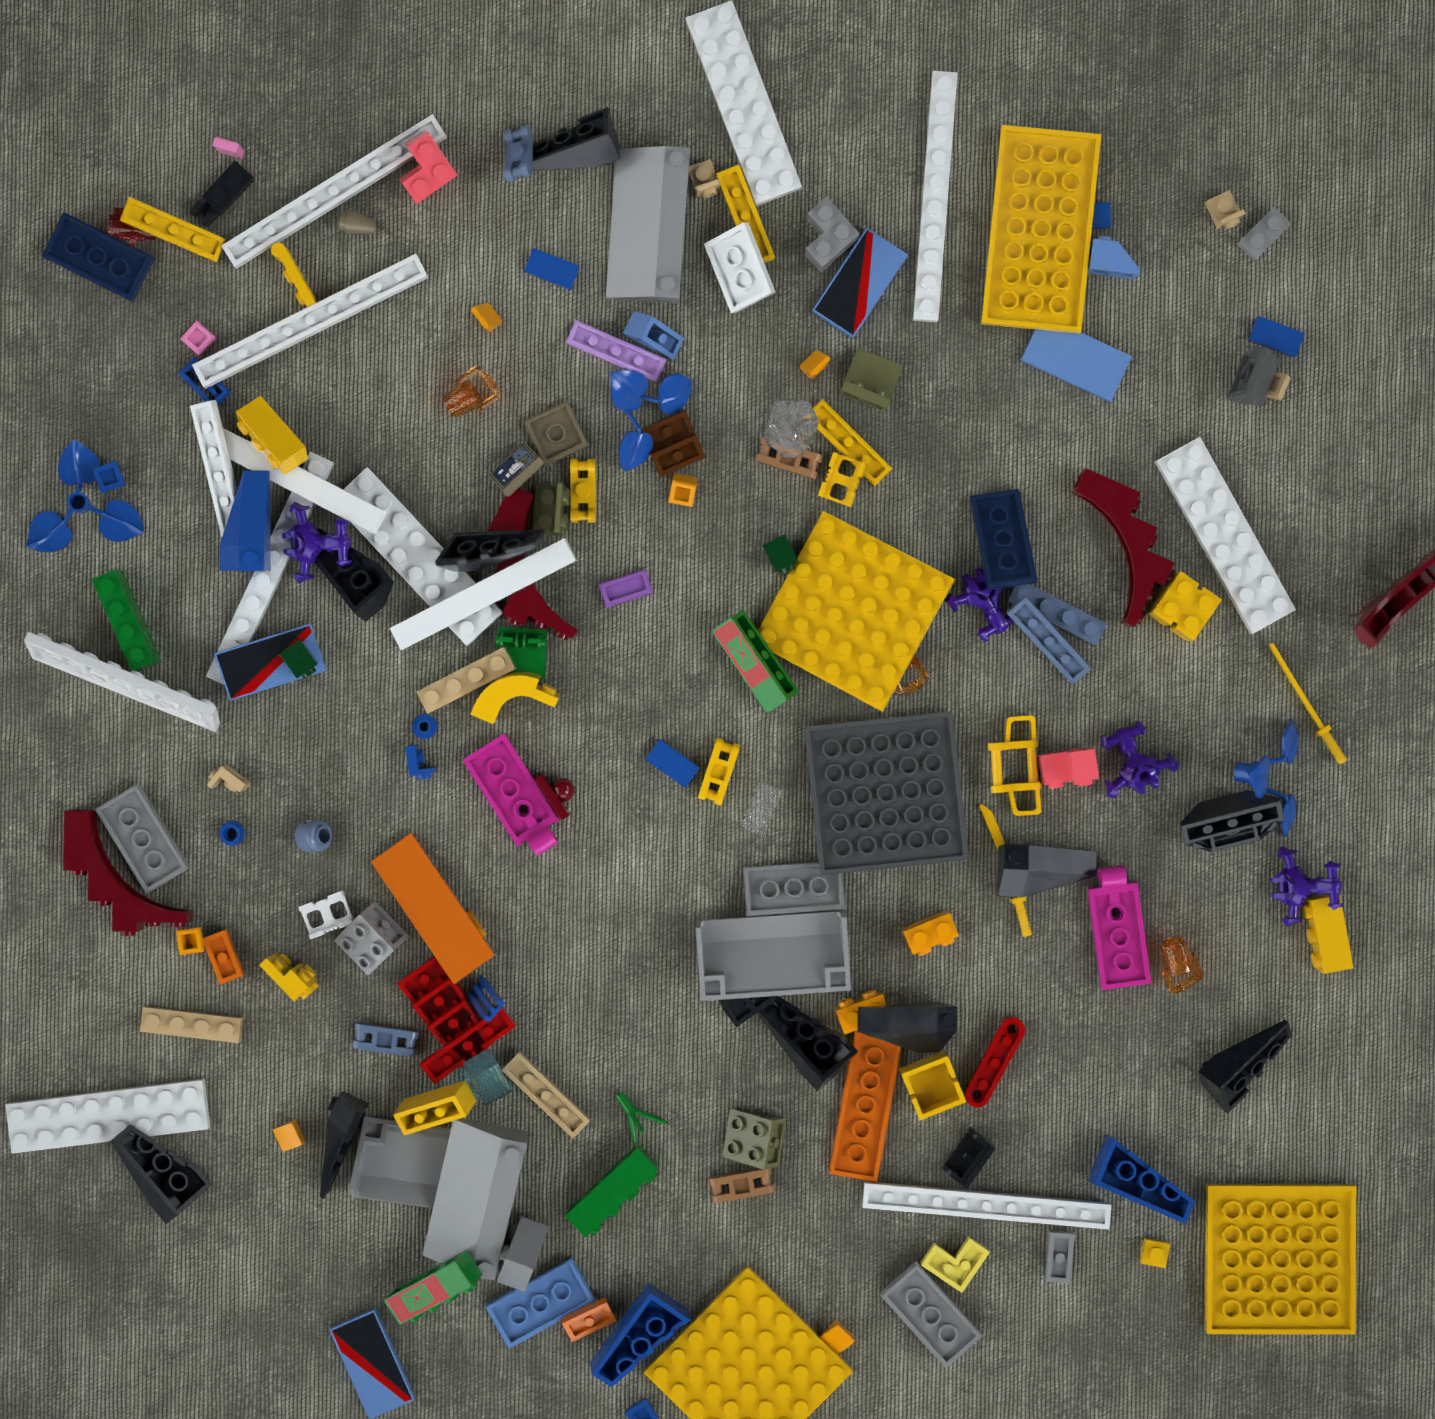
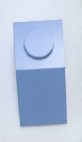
M1097 236V239L1094 238L1091 241L1087 274L1133 280L1139 276V267L1118 241H1112V238L1108 236Z
M633 311L623 334L640 345L671 360L675 359L684 341V337L653 316Z

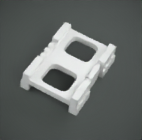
M344 891L331 894L326 899L316 903L310 902L298 907L309 931L310 940L338 927L340 929L348 926L354 920ZM342 901L347 915L335 919L330 906L333 903ZM319 910L324 924L312 928L307 914Z

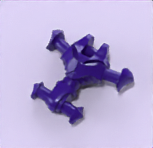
M294 502L290 506L289 511L296 514L298 524L294 525L290 531L283 533L282 538H291V548L283 549V553L300 562L299 572L293 575L295 581L300 584L305 580L314 579V575L309 574L310 563H315L316 558L323 550L328 552L338 550V560L336 563L341 567L351 564L352 560H348L349 545H351V539L347 535L346 524H350V522L339 517L334 521L337 535L330 532L322 535L317 531L314 524L307 520L305 510L310 509V507Z
M978 567L975 569L976 577L971 578L968 574L962 576L963 594L955 596L948 593L944 602L952 608L954 613L958 610V605L964 603L967 606H976L977 608L984 609V618L989 625L983 629L978 628L977 635L983 642H988L987 637L992 634L1005 632L1014 621L1009 615L1004 616L1003 610L997 605V597L1002 588L987 591L983 569Z
M1139 720L1135 721V726L1117 729L1114 735L1110 737L1101 736L1103 748L1109 751L1110 747L1118 744L1119 752L1124 753V757H1126L1125 764H1123L1121 772L1118 773L1120 777L1113 782L1104 780L1107 788V797L1116 798L1118 796L1117 790L1124 785L1142 795L1145 793L1144 786L1150 784L1153 789L1159 787V770L1168 768V770L1175 772L1179 768L1180 763L1174 760L1170 752L1166 754V759L1156 760L1155 757L1142 756L1141 753L1137 752L1138 744L1133 737L1139 734L1145 735L1146 729Z
M1284 846L1278 849L1277 856L1283 857L1286 868H1283L1277 876L1270 878V882H1278L1279 892H1273L1271 896L1282 901L1285 905H1289L1288 916L1282 918L1283 923L1287 927L1295 923H1303V919L1298 917L1299 906L1303 907L1304 902L1312 892L1318 895L1329 893V904L1327 906L1333 910L1343 907L1344 903H1340L1339 892L1342 889V882L1338 878L1337 868L1341 867L1339 863L1329 861L1324 865L1327 868V878L1318 876L1316 879H1311L1304 873L1301 866L1295 865L1293 854L1297 853V850L1287 849Z

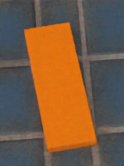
M410 833L371 861L453 984L458 983L496 955L413 833Z
M856 1030L853 1031L851 1044L858 1053L847 1065L828 1173L877 1182L902 1047L859 1033Z

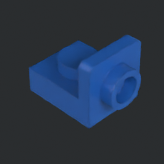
M419 745L406 746L409 776L416 775L417 780L432 778L431 773L437 772V767L422 769V764H425L423 749L419 750Z

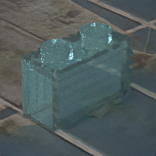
M490 1048L463 1062L466 1071L462 1074L469 1086L474 1084L470 1089L476 1100L482 1099L485 1106L497 1101L502 1096H506L507 1093H511V1089Z

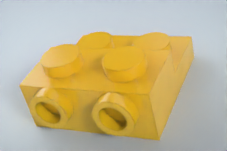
M275 952L259 964L293 1001L299 997L304 1000L319 987L318 979L315 977L316 973L309 965L306 964L304 966L300 963L292 968L290 966L292 962L283 953Z

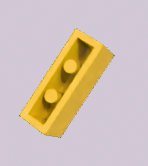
M261 395L236 411L239 421L236 423L237 427L243 435L246 436L248 434L252 438L251 442L259 453L263 451L267 455L266 459L274 470L278 468L285 475L308 460L305 445Z
M1329 893L1308 897L1304 902L1305 905L1302 907L1304 918L1308 919L1309 929H1307V938L1313 946L1314 953L1311 954L1313 967L1324 974L1353 969L1343 907L1335 910L1328 907Z
M464 1080L404 1099L393 1116L403 1135H408L466 1117L477 1100L468 1083Z

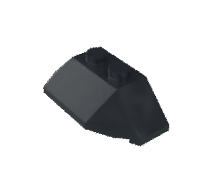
M1246 790L1199 802L1182 820L1180 826L1186 846L1215 852L1261 840L1277 824L1284 821L1280 798L1266 794L1263 798H1258L1254 791Z

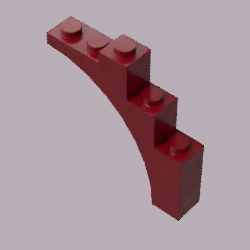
M1085 468L1081 471L1072 494L1089 503L1103 515L1115 531L1123 547L1128 564L1130 587L1127 607L1121 624L1130 628L1135 627L1136 624L1140 625L1146 611L1143 608L1146 602H1150L1155 594L1156 588H1153V586H1164L1165 583H1170L1175 573V570L1172 568L1175 562L1148 551V548H1153L1158 538V535L1155 534L1158 527L1131 516V513H1136L1141 500L1138 497L1141 492Z
M518 488L510 496H505L487 532L526 530L535 496L521 488ZM526 552L499 562L494 574L527 558ZM535 583L511 594L502 611V614L507 616L505 621L519 627L520 623L527 625L530 617L534 618L533 624L544 630L547 626L555 629L554 635L566 641L569 637L575 639L579 631L562 620L547 605L538 592Z
M1435 549L1423 556L1418 566L1393 581L1388 591L1365 605L1358 614L1360 620L1355 626L1354 632L1357 639L1369 649L1376 646L1387 631L1412 606L1435 588Z
M70 809L64 811L63 871H72L71 875H87L88 871L87 901H96L98 906H109L112 902V931L120 932V936H135L136 932L144 929V922L145 926L148 927L161 926V922L170 923V927H185V923L193 921L194 910L178 909L157 903L139 893L121 877L103 848L98 830L97 812L95 810Z

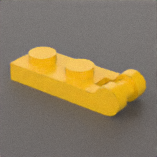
M274 243L271 247V253L285 266L286 270L283 271V274L290 285L294 283L298 292L295 293V296L301 306L306 305L309 307L317 303L291 252L282 243Z

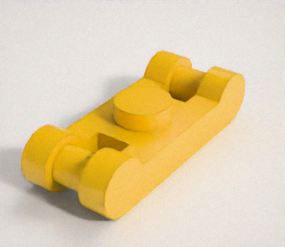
M588 458V461L570 459L571 523H579V521L588 520V523H596V459ZM579 471H588V478H579ZM579 504H588V511H579Z
M717 737L698 799L705 801L706 798L715 801L714 804L722 805L741 746L740 744L733 743L732 745L724 742V739ZM721 751L730 754L728 761L719 758ZM710 782L720 785L718 792L709 789Z

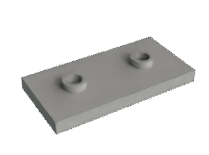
M140 783L135 784L95 809L146 894L191 868Z
M819 862L743 867L746 917L846 910L843 873L820 876Z
M917 1261L913 1262L880 1292V1296L946 1369L983 1336L978 1328Z

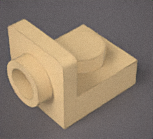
M711 159L689 166V176L696 197L703 196V198H709L716 195L717 191L720 190V182L717 179Z
M1230 190L1205 202L1217 230L1224 226L1227 230L1241 223L1239 219L1246 214L1244 209L1239 211Z
M224 765L221 767L217 766L208 777L211 780L207 786L215 788L224 780L223 784L229 790L242 792L248 788L251 782L229 765Z

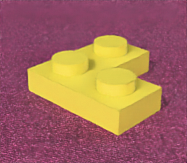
M968 1236L955 1256L936 1243H933L920 1264L962 1293L990 1251Z

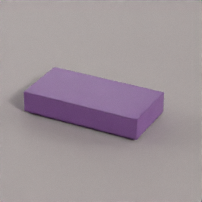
M646 569L598 584L606 608L653 593Z

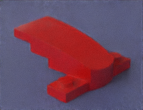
M432 956L397 981V985L412 1002V1007L425 1021L427 1028L443 1045L420 1062L421 1068L434 1085L460 1066L464 1067L478 1061L486 1054L492 1043L516 1027V1023L504 1007L498 1011L490 1022L483 1018L481 1019L460 983L453 984L435 956Z

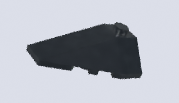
M604 108L578 119L579 125L568 131L565 127L558 131L559 134L550 141L543 139L534 144L532 171L598 167L604 164H612L620 159V144L609 108Z
M317 529V531H319L320 534H327V532L323 531L322 529ZM350 546L348 549V560H352V562L343 567L336 563L338 560V550L332 552L327 550L321 551L316 558L315 564L350 609L367 622L385 606L394 581L378 562Z
M543 529L454 533L435 563L436 566L454 572L465 571L469 573L478 571L535 549L545 533Z
M776 996L777 999L757 1012V1014L799 1072L818 1092L844 1068L858 1051L842 1033L835 1029H829L821 1024L820 1020L815 1017L812 1019L800 1012L796 1006Z
M929 1002L858 1007L857 1032L917 1053L940 1052L956 1032L957 1006Z
M1283 1020L1214 1055L1209 1061H1205L1198 1071L1201 1084L1224 1112L1228 1114L1247 1095L1250 1090L1246 1087L1255 1076L1258 1079L1260 1078L1267 1059H1274L1292 1036L1289 1022Z
M344 1091L338 1097L334 1096L328 1107L331 1113L327 1123L320 1197L323 1199L328 1195L370 1104Z
M132 1125L126 1127L110 1141L149 1205L165 1224L178 1216L212 1185L196 1165L191 1162H185L176 1156L177 1153L170 1149L166 1150L158 1145L153 1138Z

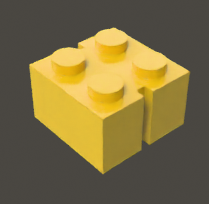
M1180 571L1174 573L1170 583L1166 584L1146 614L1164 626L1171 625L1169 630L1185 641H1194L1222 599L1205 587L1197 588L1199 583Z
M945 1050L899 1068L919 1120L966 1103Z

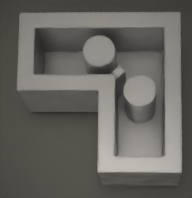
M827 196L808 212L806 220L820 236L806 248L804 255L822 273L858 241L860 233Z
M522 1216L518 1225H512L508 1236L509 1239H512L510 1246L505 1245L497 1268V1272H500L497 1282L525 1292L549 1226Z

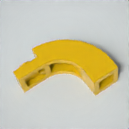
M512 672L497 678L487 685L476 700L470 715L494 724L502 705L513 697L527 696L555 707L560 694L556 692L557 689L548 684L538 685L541 678L539 674Z

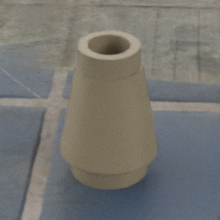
M350 209L348 211H341L340 231H345V234L375 233L376 219Z

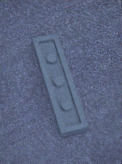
M1030 584L1013 587L1006 602L1014 605L1026 595L1054 626L1093 646L1097 645L1107 623Z
M1026 595L1007 610V614L1072 685L1092 669L1088 662Z

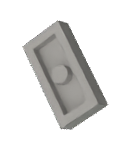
M1273 207L1237 245L1255 261L1291 223Z
M1048 1230L1044 1278L1046 1282L1071 1284L1074 1232Z

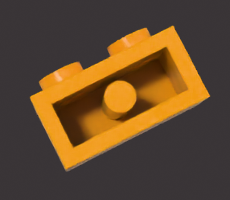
M947 910L901 928L910 952L913 955L917 953L918 956L931 952V947L938 944L941 947L950 945L955 942L954 938L959 936L951 914Z
M872 989L862 993V996L852 999L851 997L838 1002L839 1005L834 1006L845 1035L857 1030L858 1007L887 1004L881 990L876 991V989Z

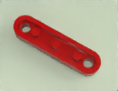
M1014 1016L1006 1017L998 1026L965 1087L964 1097L970 1106L975 1108L983 1107L992 1096L1024 1037L1025 1026L1019 1018ZM1013 1024L1016 1026V1029L1010 1033L1007 1031V1028ZM974 1090H980L978 1097L972 1096Z

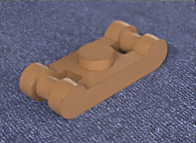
M761 437L759 443L761 448L759 454L756 453L755 462L816 480L818 473L816 468L818 463H821L822 455L770 438ZM771 448L778 450L776 458L769 457ZM801 458L809 460L806 468L799 466Z
M756 1168L708 1177L709 1186H712L713 1194H711L712 1203H721L774 1192V1183L770 1179L772 1174L771 1168L765 1170ZM760 1178L761 1185L754 1186L753 1179ZM729 1184L730 1191H722L721 1185Z

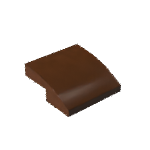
M685 409L641 428L642 432H647L652 437L653 448L650 455L660 477L706 458Z

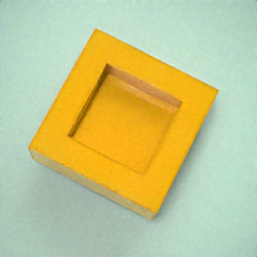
M1144 1237L1139 1261L1141 1264L1166 1268L1170 1243Z

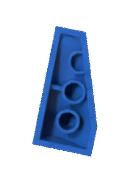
M243 471L219 545L220 571H271L270 471Z

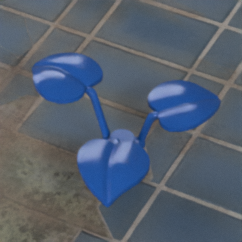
M618 370L609 373L612 402L617 409L624 410L623 413L629 417L636 428V432L628 431L621 440L619 462L622 470L629 471L642 464L650 456L653 448L651 435L647 432H642L631 411L639 409L643 399L660 403V410L665 414L676 413L684 407L690 397L692 389L690 378L679 373L668 375L659 386V397L654 398L643 395L648 388V381L641 372Z
M73 440L64 449L58 463V474L62 482L69 486L78 483L75 492L70 494L67 499L69 509L65 519L62 521L60 515L52 511H44L37 514L31 521L26 546L32 550L55 552L65 548L73 537L71 529L66 526L73 512L84 514L91 510L103 516L99 521V530L110 541H126L144 532L143 522L139 513L129 503L122 500H111L107 503L104 512L92 506L90 499L81 492L83 483L89 484L96 480L92 469L100 467L101 464L98 457L78 440Z
M1289 719L1290 723L1283 734V754L1281 757L1270 759L1269 756H1263L1259 761H1253V764L1237 762L1234 768V780L1236 782L1250 783L1258 798H1263L1265 793L1268 792L1282 799L1284 821L1281 825L1283 836H1287L1294 823L1297 811L1296 798L1293 794H1289L1287 797L1280 792L1268 788L1270 764L1284 762L1285 760L1287 764H1291L1295 759L1299 740L1297 728L1292 719Z

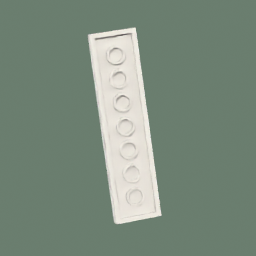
M728 1L686 17L688 29L755 206L801 190L802 185L733 1Z
M1201 437L1155 461L1249 633L1254 634L1295 611L1293 603Z
M368 467L343 489L387 512L376 535L354 523L352 524L430 607L476 584L465 571L454 572L436 566L435 561L444 548ZM493 603L448 627L466 646H469L502 615V610Z
M28 632L24 639L34 660L211 731L217 732L220 720L217 708L209 700H197L184 690L178 689L175 691L168 688V685L162 681L154 680L152 682L147 680L144 675L137 671H125L114 662L108 661L105 663L98 660V657L92 653L84 652L83 654L75 651V648L67 643H55L50 637L42 633L35 635Z
M204 1078L5 1104L11 1153L109 1142L129 1125L134 1126L148 1136L206 1130L211 1127Z

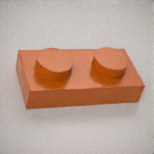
M228 929L203 938L204 946L220 985L245 975Z
M606 1297L561 1318V1323L572 1342L617 1321L616 1314Z

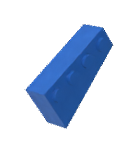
M1108 1135L1105 1136L1088 1181L1187 1224L1195 1200L1121 1145L1116 1139Z
M647 1283L590 1361L591 1374L610 1387H613L632 1371L639 1361L645 1356L648 1357L652 1354L659 1344L664 1340L667 1341L680 1326H684L690 1321L688 1309L650 1283Z

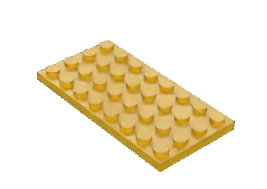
M1010 125L1001 126L981 324L1081 333L1101 134Z

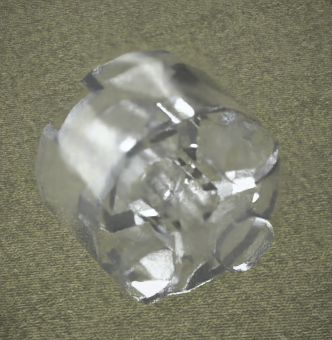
M786 399L777 401L773 405L766 423L764 438L770 448L772 446L775 450L781 452V456H801L812 445L818 428V417L812 409L811 403L804 399Z

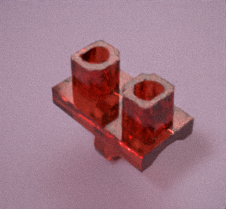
M115 207L112 215H109V237L130 240L129 247L135 248V241H145V239L156 240V236L119 221L124 208Z

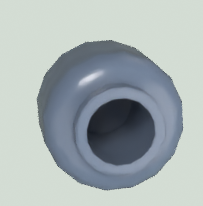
M305 820L296 828L295 841L299 849L304 852H322L331 844V828L322 820Z

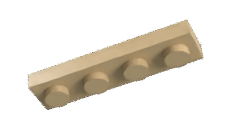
M502 647L416 693L427 714H430L497 678L516 670V667L506 647Z
M144 1006L142 1009L140 1032L239 1043L241 1042L243 1017Z
M520 1051L502 1068V1071L572 1139L590 1122L591 1119Z

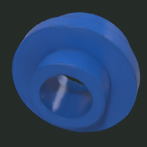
M428 714L417 716L412 724L413 732L421 739L431 738L437 731L435 718ZM422 722L428 723L429 728L427 731L421 730L420 725Z
M228 821L220 828V839L226 845H237L244 839V827L237 821ZM231 828L235 829L237 832V835L234 838H232L229 835V830Z

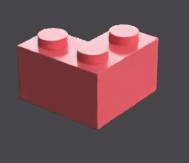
M425 129L404 143L419 165L399 180L411 198L418 204L456 177L457 173Z
M1083 747L1037 755L1041 784L1048 785L1049 789L1064 787L1063 782L1069 781L1073 782V785L1078 786L1093 784V779H1099L1094 748Z

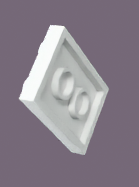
M743 222L704 243L731 313H737L776 293L748 222Z

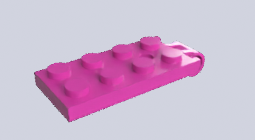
M505 733L463 759L464 764L516 846L523 845L522 843L527 840L536 856H539L559 843L549 826L559 822L560 819L534 782L533 776ZM522 804L528 806L526 814H522L519 811V807Z
M1124 865L1098 868L1100 887L1093 888L1088 886L1087 894L1100 987L1102 990L1150 984L1152 982L1137 880H1130L1131 883H1127ZM1113 908L1120 910V914L1117 917L1111 915Z

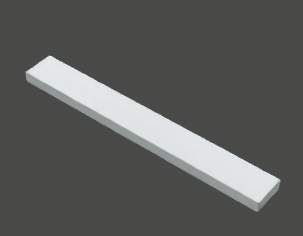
M223 428L230 460L251 471H270L271 481L376 535L387 512L298 466L283 475L278 468L274 470L266 459L267 455L263 451L259 453L252 442Z
M566 538L406 619L391 627L390 630L400 650H404L577 561Z

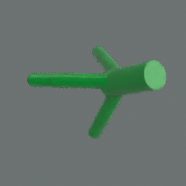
M624 1092L615 1097L628 1115L633 1143L637 1142L635 1125L641 1134L644 1133V1129L636 1114L662 1125L667 1124L666 1120L636 1109Z

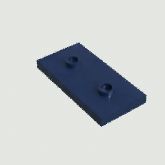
M63 212L41 256L131 302H134L155 260L153 256Z
M1019 489L970 496L969 501L987 591L1037 583L1038 579Z

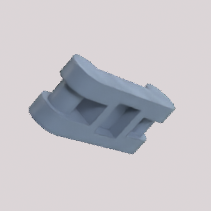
M529 124L522 125L520 129L515 131L513 129L504 131L506 159L503 173L506 181L509 183L515 181L520 176L524 178L532 176L533 134Z
M366 1022L355 1023L357 1034L356 1039H353L352 1048L403 1056H416L415 1040L419 1037L418 1030L374 1025ZM367 1033L373 1034L372 1042L366 1040ZM399 1038H406L405 1046L398 1045Z

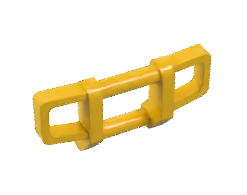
M1032 715L1008 717L1005 723L1004 742L988 743V751H991L993 778L991 793L1008 792L1011 811L1016 816L1038 815L1042 811L1040 798L1041 782L1038 781L1036 747H1039L1038 740H1036V720ZM1028 720L1030 722L1031 740L1010 741L1012 722ZM1026 748L1029 782L1003 784L1001 750ZM1034 790L1035 808L1033 810H1017L1013 791Z

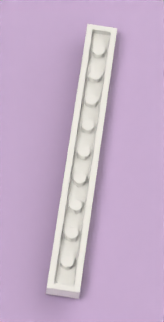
M932 72L912 321L937 323L939 317L957 72Z
M432 114L221 245L236 269L271 248L274 243L281 242L414 159L404 143L424 129L429 132L436 144L445 140L447 136L434 115Z
M414 254L192 366L202 386L206 389L427 279L428 276L417 254Z
M310 452L308 460H306L302 469L326 481L334 462ZM291 492L270 537L271 571H254L217 652L252 642L291 556L283 553V549L291 548V538H282L283 533L290 531L294 525L298 524L296 514L289 511L290 506L294 502L303 506H309L310 509L305 510L308 520L315 503ZM214 658L206 677L224 685L216 659Z
M864 1181L862 1208L1109 1229L1110 1202Z

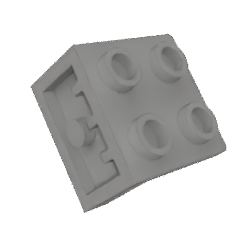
M374 901L335 939V942L366 975H370L409 935Z

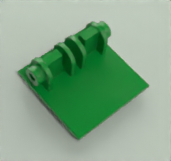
M498 627V634H496L497 650L506 647L516 667V670L512 672L536 673L541 675L540 679H545L548 630Z

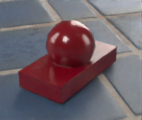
M544 773L536 777L534 782L559 819L563 820L571 813L563 802L569 801L575 793L573 783L567 778H558L551 785Z

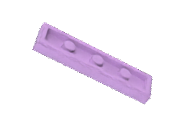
M575 320L566 340V344L625 370L641 372L648 380L655 383L658 382L667 361L663 357L578 320Z

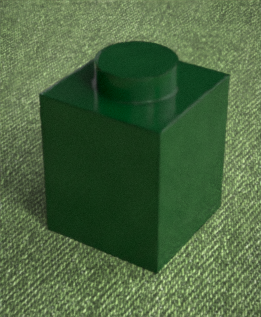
M785 534L762 545L774 573L780 571L784 575L795 569L793 564L797 563L798 560Z
M299 639L279 653L296 679L301 675L305 679L317 671L314 667L318 665V662L302 639Z

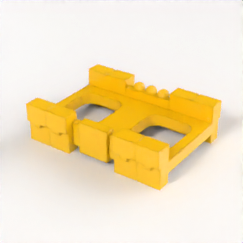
M833 452L829 463L831 469H828V477L825 478L826 482H822L818 496L852 507L856 496L855 490H857L860 482L859 478L863 477L867 464ZM843 460L856 464L853 476L848 477L839 473ZM835 483L847 487L848 490L844 500H838L830 496Z

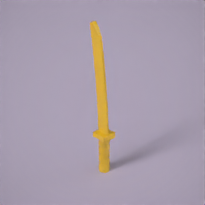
M1272 642L1269 644L1270 649L1319 728L1315 735L1317 737L1321 736L1334 758H1336L1337 763L1341 765L1348 759L1329 732L1332 728L1330 725H1323Z
M980 804L979 808L998 852V847L1005 844L993 812L983 804ZM1026 896L1010 898L1011 903L1015 904L1022 936L1032 935L1023 902L1027 901Z

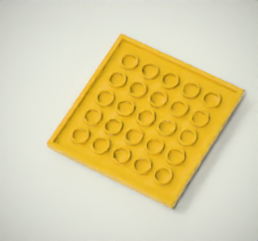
M823 511L797 558L798 562L794 564L795 569L789 572L758 631L774 654L883 712L955 579Z
M1206 1184L1205 1332L1207 1334H1356V1185Z
M748 1265L644 1369V1374L690 1419H807L853 1372V1368L839 1354L837 1355Z

